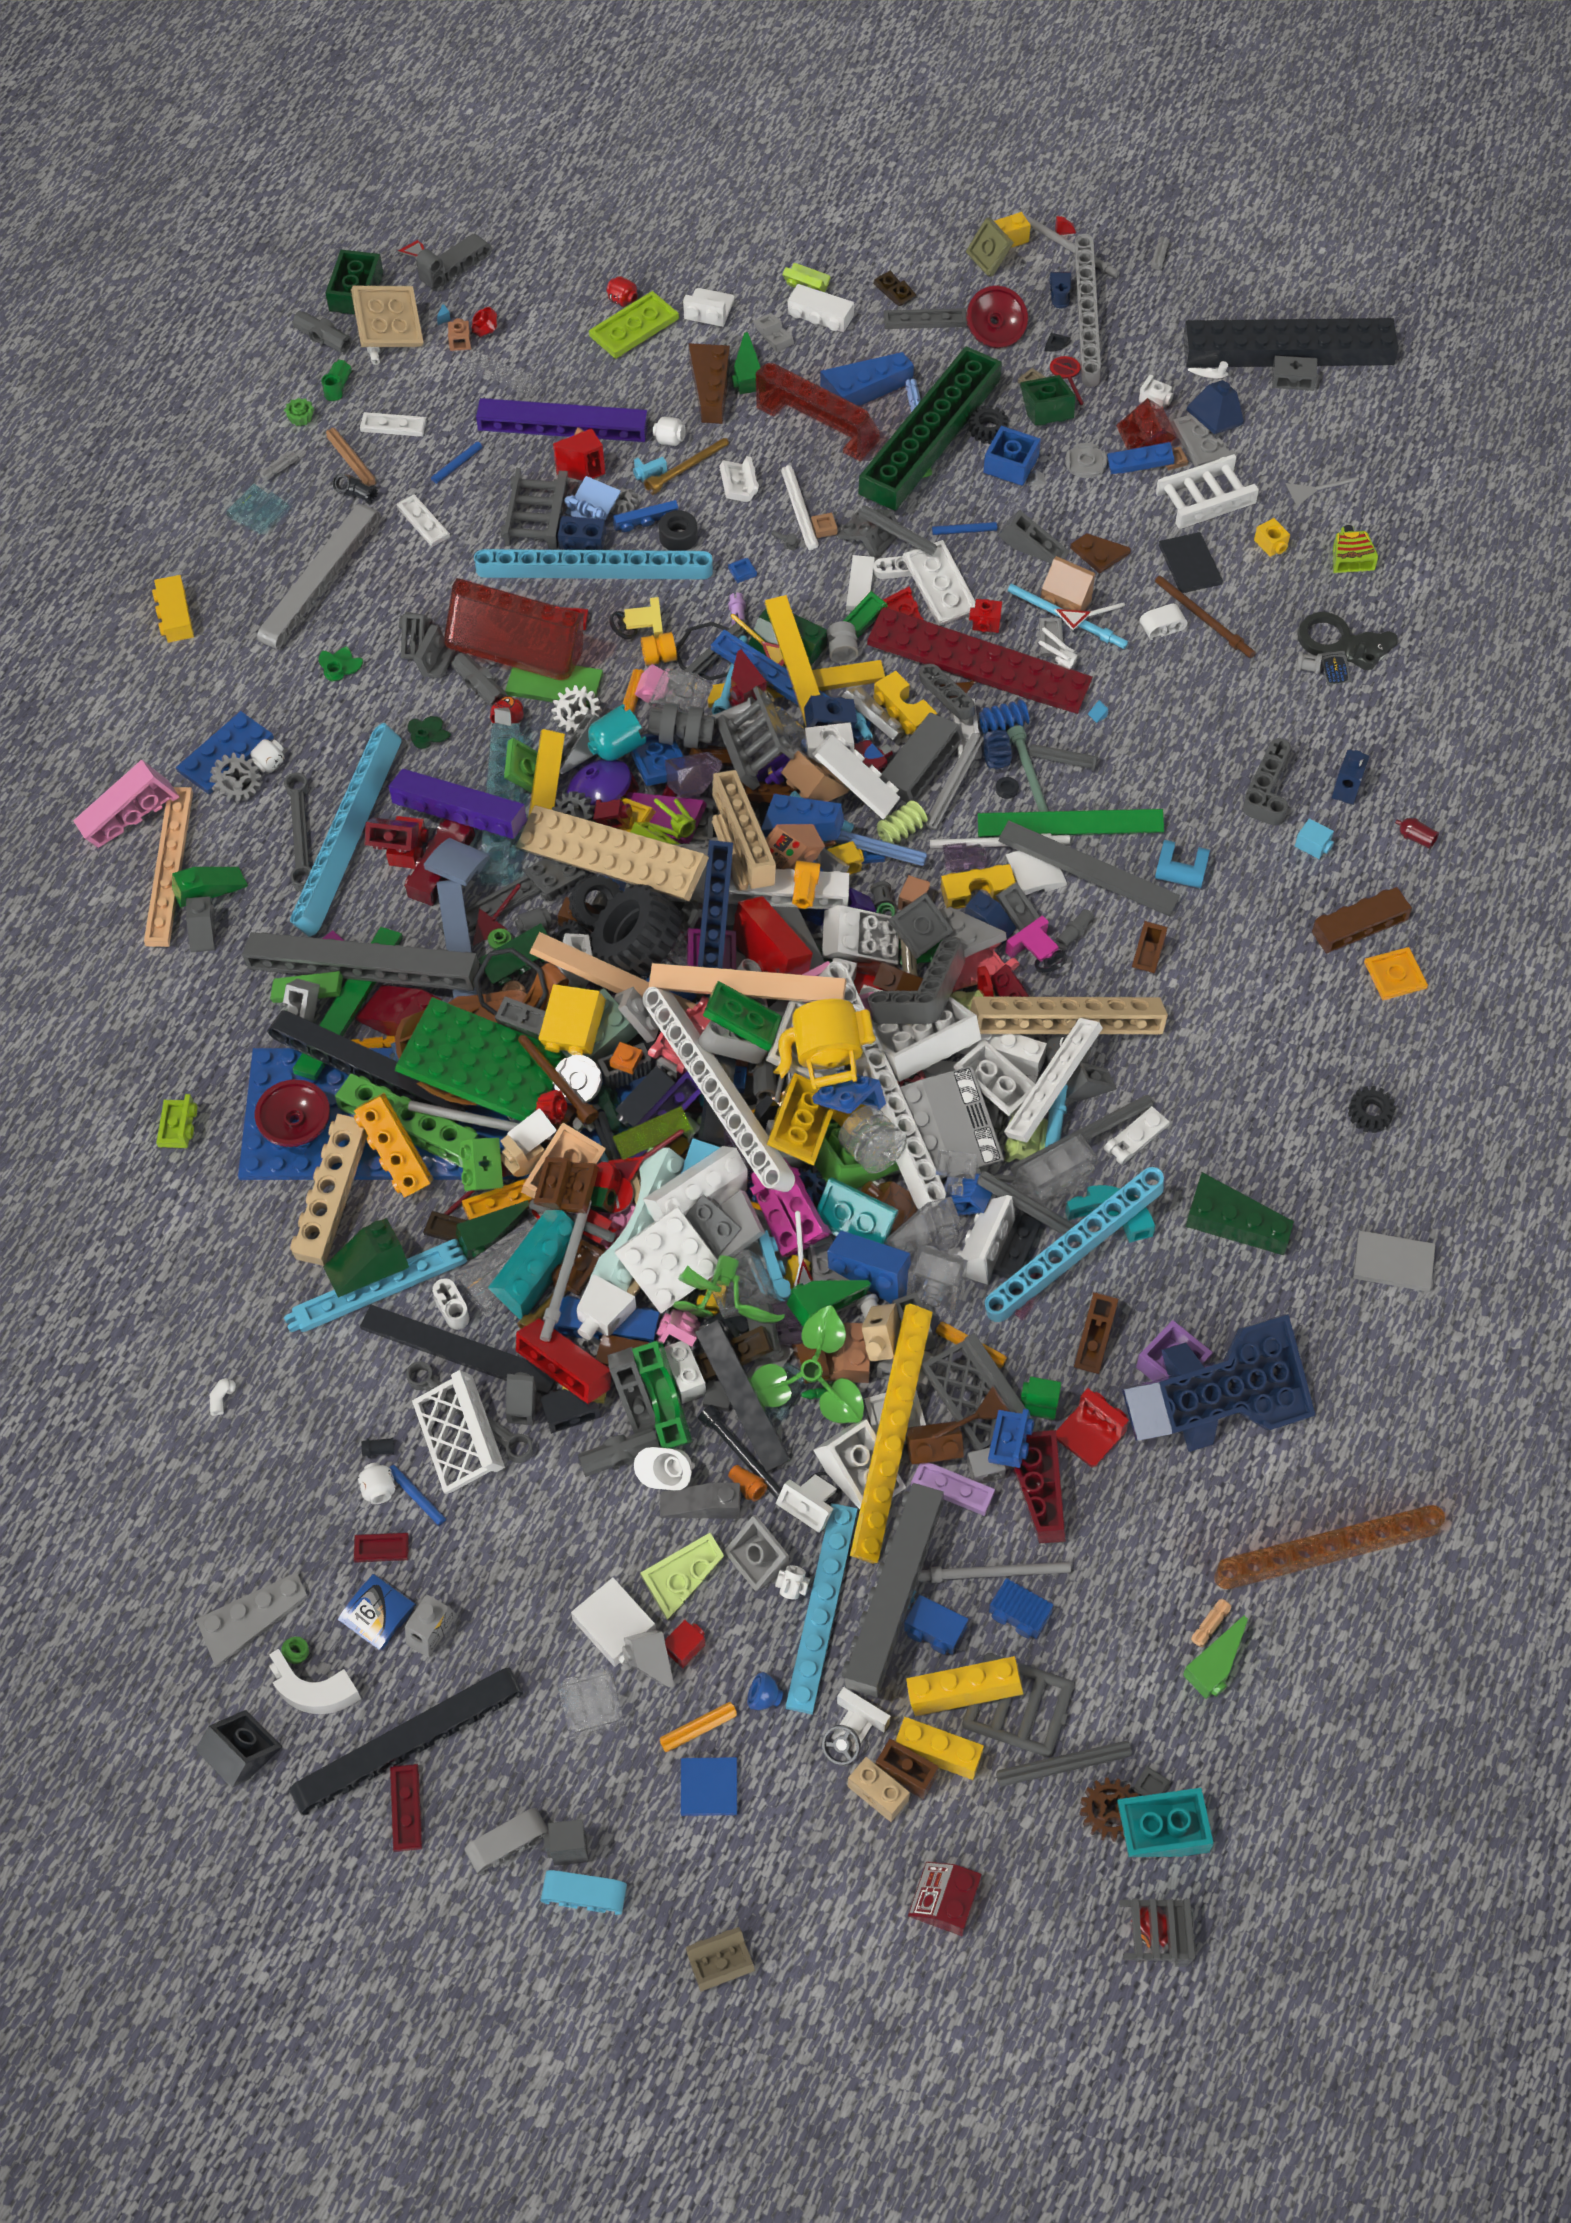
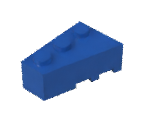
M840 1230L827 1251L829 1269L848 1280H869L871 1286L868 1291L892 1304L893 1300L908 1294L911 1287V1259L909 1252Z

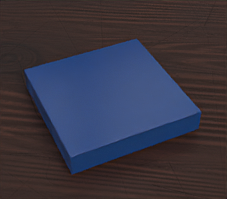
M737 1757L681 1758V1816L737 1815Z

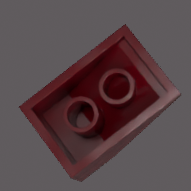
M382 985L355 1019L387 1036H395L403 1018L425 1010L432 997L441 1001L442 999L422 989Z

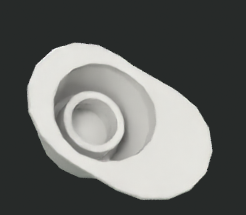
M645 1448L638 1453L634 1462L635 1474L638 1479L646 1486L655 1489L682 1490L690 1482L692 1470L695 1468V1463L691 1462L688 1454L677 1448Z

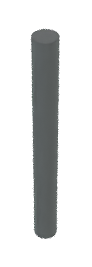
M534 1199L529 1204V1208L540 1213H544L546 1210H555L535 1205L533 1203ZM564 1212L575 1223L577 1217ZM588 1221L585 1223L583 1231L609 1242L614 1241L616 1237L614 1232Z

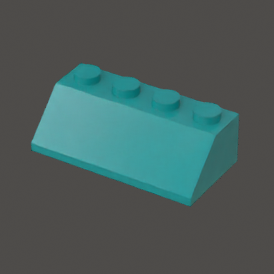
M546 1210L488 1287L518 1319L530 1313L553 1282L552 1273L557 1265L563 1263L575 1224L563 1210Z

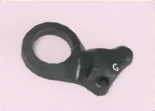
M1317 612L1308 615L1298 629V641L1307 652L1317 656L1321 653L1345 651L1347 661L1363 670H1372L1386 653L1398 644L1397 635L1391 631L1381 634L1363 632L1354 635L1342 618L1330 612ZM1317 623H1328L1339 630L1341 639L1333 644H1321L1309 636L1308 628Z

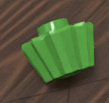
M297 398L286 404L284 411L292 424L302 427L311 422L314 407L312 402L307 401L306 398Z

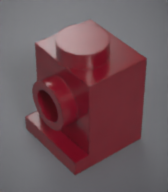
M601 799L596 800L594 813L596 823L616 829L629 828L630 818L632 817V807L630 804H624L621 799L603 802Z

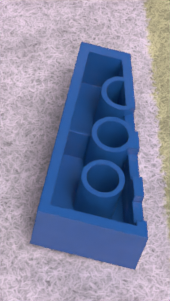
M903 352L821 370L820 388L843 414L905 386L907 379H913L914 365Z

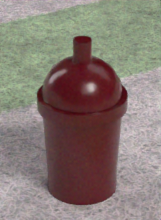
M1406 818L1403 821L1397 819L1395 824L1400 826L1399 830L1404 839H1409L1429 849L1433 847L1439 836V832L1423 824L1417 818Z

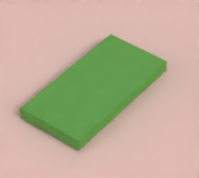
M516 656L505 693L508 696L553 703L554 700H560L559 692L564 695L566 694V687L573 691L574 685H577L579 691L583 687L587 688V694L593 691L595 694L594 698H596L603 677V670ZM586 700V707L591 709L590 702Z

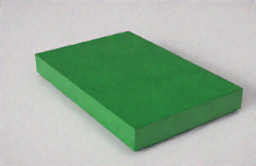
M717 981L703 1013L704 1017L767 1052L773 1045L782 1020L781 1015L720 981Z

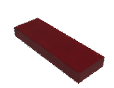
M411 1764L390 1767L393 1851L422 1849L419 1765Z

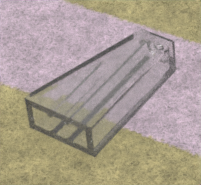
M528 1221L521 1224L454 1273L458 1286L486 1318H489L502 1303L488 1287L533 1228Z

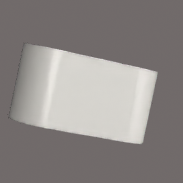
M1174 603L1150 610L1140 618V623L1150 640H1153V637H1163L1182 631L1187 626V620L1178 605Z
M450 1279L438 1280L433 1285V1294L440 1312L450 1328L455 1330L463 1329L469 1323L466 1303L453 1281ZM443 1293H447V1295H450L451 1300L447 1302V1299ZM456 1312L462 1313L459 1317H452Z

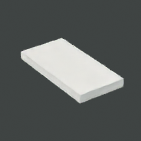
M943 540L934 543L937 545V549L932 556L920 549L903 553V560L939 626L967 617L970 614V607L975 608V600Z

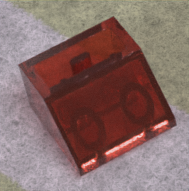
M1149 398L1145 399L1116 425L1127 450L1168 443L1177 438L1163 407Z

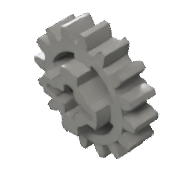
M232 753L231 758L223 755L222 761L217 759L214 764L216 767H212L210 772L213 774L210 777V782L215 783L212 790L220 791L219 798L223 795L227 796L226 802L228 803L231 798H234L236 804L239 803L240 798L248 801L249 795L254 796L256 794L255 789L260 787V783L257 781L260 780L261 775L255 774L259 767L251 766L252 759L245 761L244 754L240 758H236L235 753ZM229 766L228 771H223V773H221V771L225 767ZM250 783L249 787L242 791L243 785Z

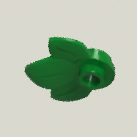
M348 646L341 648L333 655L323 650L318 658L319 665L324 669V676L329 681H339L345 675L357 672L363 665V658H352Z

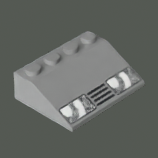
M973 1066L925 1078L900 1087L941 1182L1004 1160Z

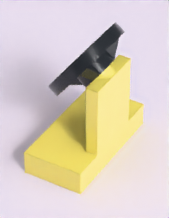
M659 597L650 598L651 607L624 609L625 612H614L609 618L612 630L621 638L632 639L637 634L638 628L653 627L654 637L658 638L659 634L663 633ZM614 616H617L619 619V629L614 624ZM622 630H634L632 635L622 633Z

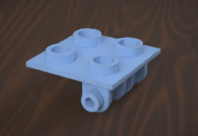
M585 476L575 496L571 495L565 498V504L568 507L565 513L572 517L606 520L621 491Z

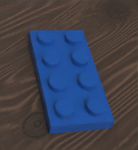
M240 711L176 766V770L207 794H211L215 783L210 782V777L213 776L210 772L212 767H216L214 764L217 759L222 761L223 755L231 758L232 753H235L236 758H240L244 754V760L248 761L252 758L250 752L262 740L267 739L271 741L274 738L273 734ZM229 766L225 767L221 771V773H223V771H228Z

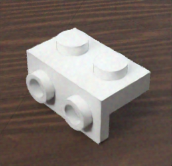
M747 456L743 464L722 461L720 471L726 498L743 502L751 501L759 488L752 458Z

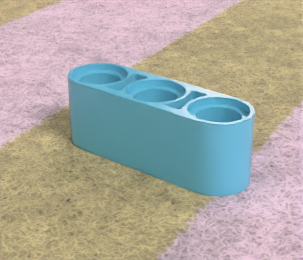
M548 1870L545 1874L540 1901L545 1904L556 1902L559 1903V1906L576 1909L578 1906L587 1907L589 1911L605 1913L606 1910L614 1911L615 1915H621L627 1884L614 1879Z

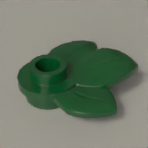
M429 716L423 721L413 718L407 725L413 745L420 749L428 748L432 742H443L451 736L450 732L442 729L443 720L438 716Z

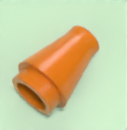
M735 1465L729 1471L728 1477L734 1483H740V1491L747 1500L755 1502L765 1494L767 1485L764 1483L763 1478L743 1469L739 1465Z

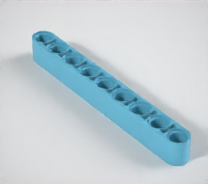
M1149 1167L1143 1170L990 1293L985 1299V1309L988 1318L994 1322H1002L1009 1318L1159 1197L1164 1190L1162 1171L1156 1167ZM1149 1180H1156L1158 1181V1184L1149 1185L1146 1182ZM1130 1195H1137L1139 1197L1136 1201H1131L1127 1198ZM1113 1210L1120 1212L1119 1215L1114 1217L1108 1215ZM1092 1226H1098L1101 1228L1097 1232H1091L1088 1230ZM1075 1241L1081 1243L1077 1248L1069 1246L1070 1243ZM1053 1257L1062 1259L1061 1262L1056 1264L1050 1262ZM1033 1273H1040L1043 1275L1039 1279L1030 1278V1276ZM1016 1288L1023 1290L1019 1295H1012L1010 1293ZM995 1304L1003 1306L999 1311L991 1310V1307Z

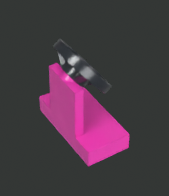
M1043 915L1006 942L1005 953L1010 958H1013L1027 948L1037 958L1034 966L1041 973L1054 971L1062 967L1067 961L1065 951L1058 950L1059 946L1047 935L1049 921ZM1041 961L1044 962L1043 967L1038 966Z

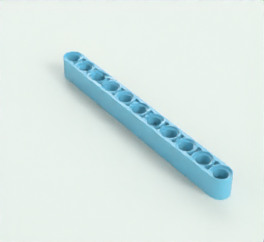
M483 549L477 551L474 555L476 573L484 578L707 579L713 574L712 555L706 551Z
M385 723L378 725L370 736L291 915L290 922L308 937L316 934L322 926L401 744L402 738Z

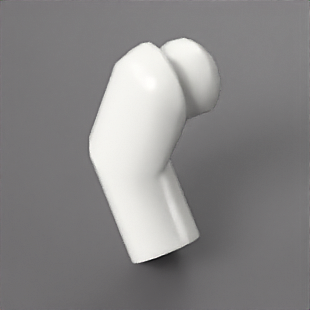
M221 1379L211 1391L210 1414L212 1416L224 1413L223 1397L226 1393L232 1394L235 1391L236 1384L233 1380Z

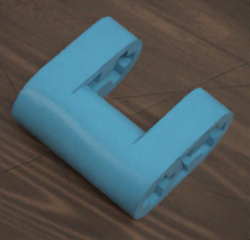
M1164 840L1155 879L1201 888L1210 849L1199 847L1193 866L1172 861L1176 842Z

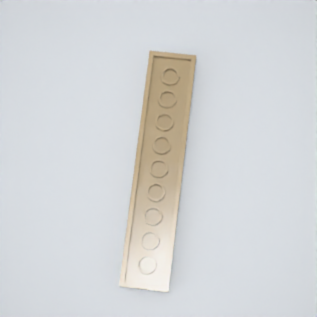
M534 805L516 845L518 849L633 885H649L660 893L690 901L709 859L708 856L700 852Z

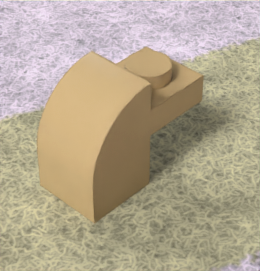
M509 1135L501 1140L505 1148L501 1154V1161L516 1177L530 1174L545 1151L539 1144L524 1155L523 1151Z

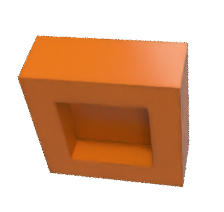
M619 1042L609 1061L610 1067L633 1075L643 1056V1051Z

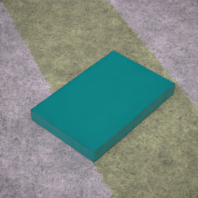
M832 1177L828 1179L816 1209L825 1225H828L833 1235L837 1236L840 1230L884 1245L899 1211Z

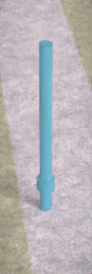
M1012 583L1010 584L1008 592L1060 617L1055 612V609L1062 608ZM1086 620L1078 625V627L1100 637V640L1107 644L1110 642L1122 649H1125L1128 645L1127 640L1115 635L1114 631L1108 628L1103 629Z

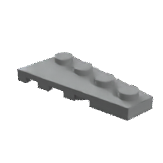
M297 1572L196 1619L216 1668H219L228 1658L235 1653L237 1654L246 1644L255 1637L260 1636L269 1626L278 1619L283 1618L308 1598Z

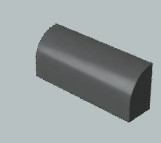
M930 712L879 778L885 784L890 781L899 789L896 793L900 796L899 799L906 803L916 801L964 739L959 724Z

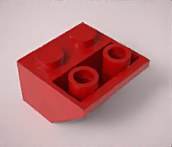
M592 428L553 443L557 474L559 470L567 471L569 478L582 481L585 476L594 479L605 474L603 445Z

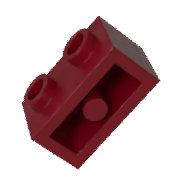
M373 817L366 822L365 845L373 846L374 849L378 850L392 848L396 849L397 852H410L418 846L419 823Z

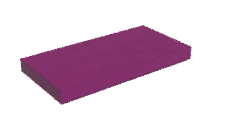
M628 792L626 796L629 800L652 807L656 813L650 820V823L672 829V817L654 802V799H659L676 815H681V811L674 802V799H678L688 814L696 820L695 829L690 836L681 837L680 839L667 833L664 834L678 843L685 844L691 842L707 806L704 800L633 792Z

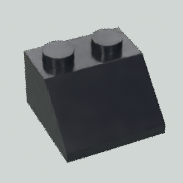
M244 1710L208 1726L196 1751L233 1788L249 1780L283 1746L247 1710Z

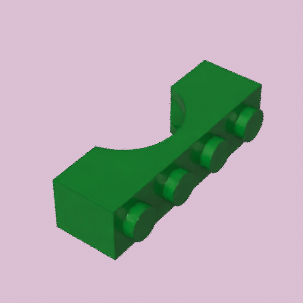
M655 1341L633 1348L632 1351L639 1374L646 1384L652 1401L655 1427L661 1447L674 1449L693 1443L663 1342Z

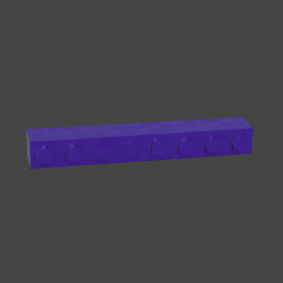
M480 398L476 421L478 431L571 437L575 434L577 428H581L583 431L592 428L598 439L645 442L648 428L647 410Z

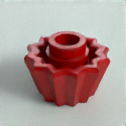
M553 1090L541 1094L536 1103V1110L541 1109L551 1123L560 1124L567 1112L565 1095L562 1094L561 1090Z

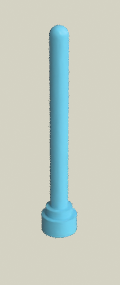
M744 635L740 636L739 639L747 644V637ZM733 663L730 665L721 697L713 704V715L731 708L729 698L731 695Z

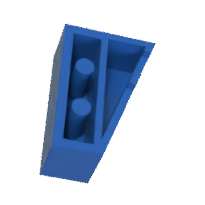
M774 794L761 830L766 839L777 824H813L822 841L838 840L844 824L841 803Z

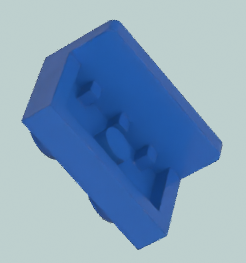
M1023 1409L1022 1414L998 1410L988 1456L989 1463L1020 1468L1022 1459H1027L1029 1443H1026L1027 1434L1032 1435L1034 1419H1030L1029 1409Z

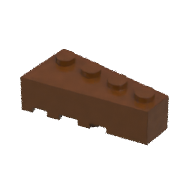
M688 343L689 362L701 422L723 424L730 369V345Z

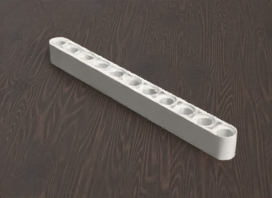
M838 961L831 962L819 976L845 978L847 982L844 1000L851 1002L856 1012L864 1010L865 1008L845 965ZM873 1029L876 1041L872 1044L862 1045V1055L856 1060V1070L860 1075L880 1080L886 1104L881 1109L873 1108L916 1207L923 1212H930L945 1199V1188Z
M656 987L646 989L643 994L644 1006L761 1183L767 1188L781 1192L791 1190L795 1182L793 1172L779 1151L766 1145L769 1136L713 1053L701 1048L698 1043L700 1034L671 992Z

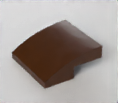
M546 1157L533 1203L550 1209L587 1214L599 1167L595 1163L572 1162L569 1158Z

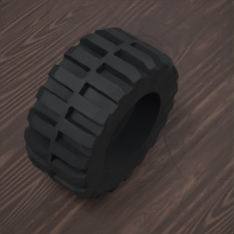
M638 884L625 888L623 892L620 891L613 900L606 904L607 907L600 912L598 921L594 923V931L591 932L590 937L592 941L590 946L593 957L641 978V976H647L651 973L652 963L660 964L663 959L666 960L669 956V951L674 948L675 940L679 937L681 919L679 910L673 902L653 887Z

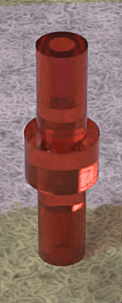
M852 961L857 963V971L869 973L870 976H876L881 965L880 962L873 961L871 963Z

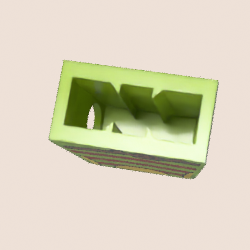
M1352 525L1343 526L1341 532L1336 534L1333 544V573L1375 570L1378 554L1366 531H1354Z

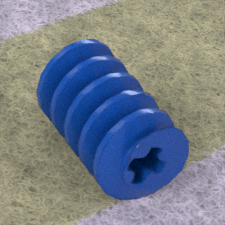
M1018 700L1017 704L1012 701L1008 706L1004 703L1001 704L999 708L993 705L991 710L988 707H984L982 712H979V721L985 735V733L989 732V729L993 731L1000 727L1001 731H1006L1007 725L1009 728L1014 727L1016 723L1023 726V722H1026L1029 725V714L1026 703L1023 700Z

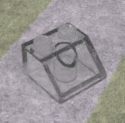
M665 669L648 704L651 707L663 709L665 702L676 703L680 705L679 711L689 712L690 706L704 708L713 686L696 673Z
M748 1249L733 1257L739 1261L735 1275L740 1276L738 1282L739 1301L742 1305H750L757 1308L766 1303L771 1305L778 1301L759 1255ZM730 1282L729 1286L716 1284L722 1290L721 1292L712 1293L722 1317L726 1319L740 1316L741 1314L738 1313L739 1309L735 1308L733 1282Z

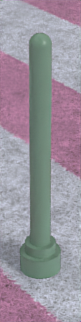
M1020 725L1011 727L1007 731L1010 743H1013L1017 748L1039 812H1048L1049 810L1025 746L1027 737L1025 729Z

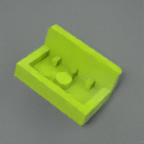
M793 263L791 269L785 267L782 274L786 283L791 287L796 288L797 284L822 292L826 291L831 279L828 274L797 263Z
M185 1094L184 1100L164 1099L156 1141L158 1147L188 1148L189 1139H192L194 1135L192 1120L193 1117L197 1116L198 1111L197 1103H194L191 1094Z

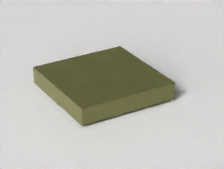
M986 217L967 248L966 253L987 276L991 277L997 271L1014 242L991 218Z

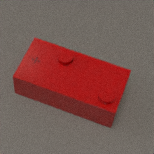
M763 896L738 902L733 931H736V946L747 959L755 961L760 966L761 972L802 975L809 971L813 955L812 951Z

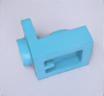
M663 457L650 461L647 464H643L639 458L634 459V476L637 480L641 479L643 483L650 476L659 477L667 472V462Z

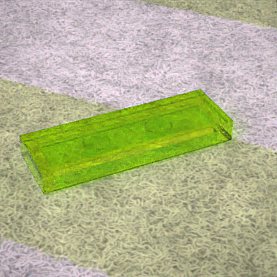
M682 1106L615 1135L612 1139L622 1160H625L660 1144L680 1129H683L685 1133L692 1128Z

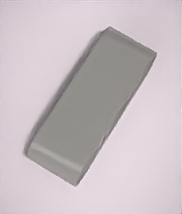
M532 1808L470 1842L464 1850L477 1875L485 1874L484 1870L493 1866L495 1868L511 1859L509 1856L516 1852L520 1854L536 1845L535 1841L542 1837L544 1838V1833H549V1829L538 1809Z

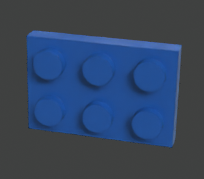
M640 735L641 737L645 736L646 743L631 751L630 754L646 786L691 777L690 768L676 741H674L673 745L659 743L658 735Z

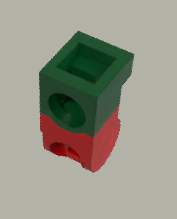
M601 1162L597 1164L599 1170L591 1196L592 1203L590 1209L612 1213L622 1175L610 1163Z

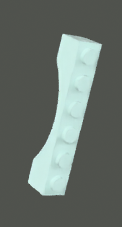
M662 1148L643 1161L640 1167V1193L634 1212L617 1240L599 1257L592 1272V1275L595 1274L626 1292L633 1276L617 1257L615 1250L655 1222L643 1199L680 1174L685 1160L672 1149Z

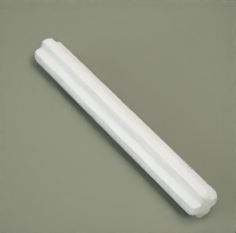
M787 465L782 468L781 472L808 550L818 548L819 544L794 470L791 465Z

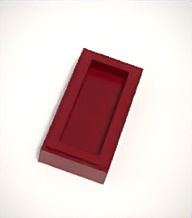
M408 1533L355 1535L354 1537L355 1563L408 1560Z

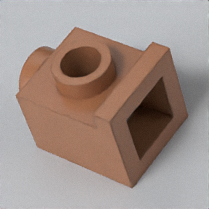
M457 318L453 322H448L450 351L471 350L469 321ZM465 339V342L454 343V340Z

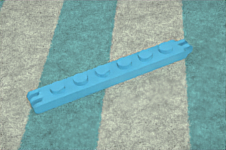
M452 1239L408 1258L409 1268L339 1298L335 1291L332 1290L292 1308V1313L287 1314L284 1320L289 1324L288 1329L290 1332L299 1329L301 1332H306L461 1266L467 1262L465 1255H462V1248L458 1247V1240Z

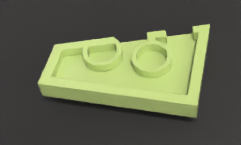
M708 1533L640 1573L667 1621L717 1566L724 1555L712 1534Z

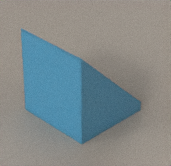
M442 304L437 315L438 325L451 320L450 312L444 304Z
M1099 700L1088 715L1098 723L1107 717L1108 708Z

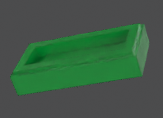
M870 591L843 621L850 622L855 626L856 637L859 638L878 618L882 608H887L888 605Z

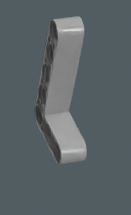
M744 959L737 968V970L761 972L760 966L751 959ZM749 997L768 1008L766 999ZM713 1021L708 1023L698 1038L699 1045L705 1051L751 1063H760L768 1053Z

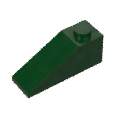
M528 1200L457 1224L456 1237L466 1259L474 1258L478 1260L487 1256L528 1214Z

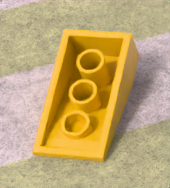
M797 1073L793 1074L781 1099L766 1145L814 1165L834 1109L813 1102L812 1096L818 1090H813L810 1079Z

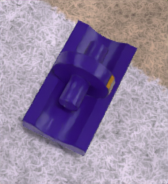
M781 752L758 771V781L766 782L768 785L772 782L778 785L782 784L785 776L781 772L791 759Z

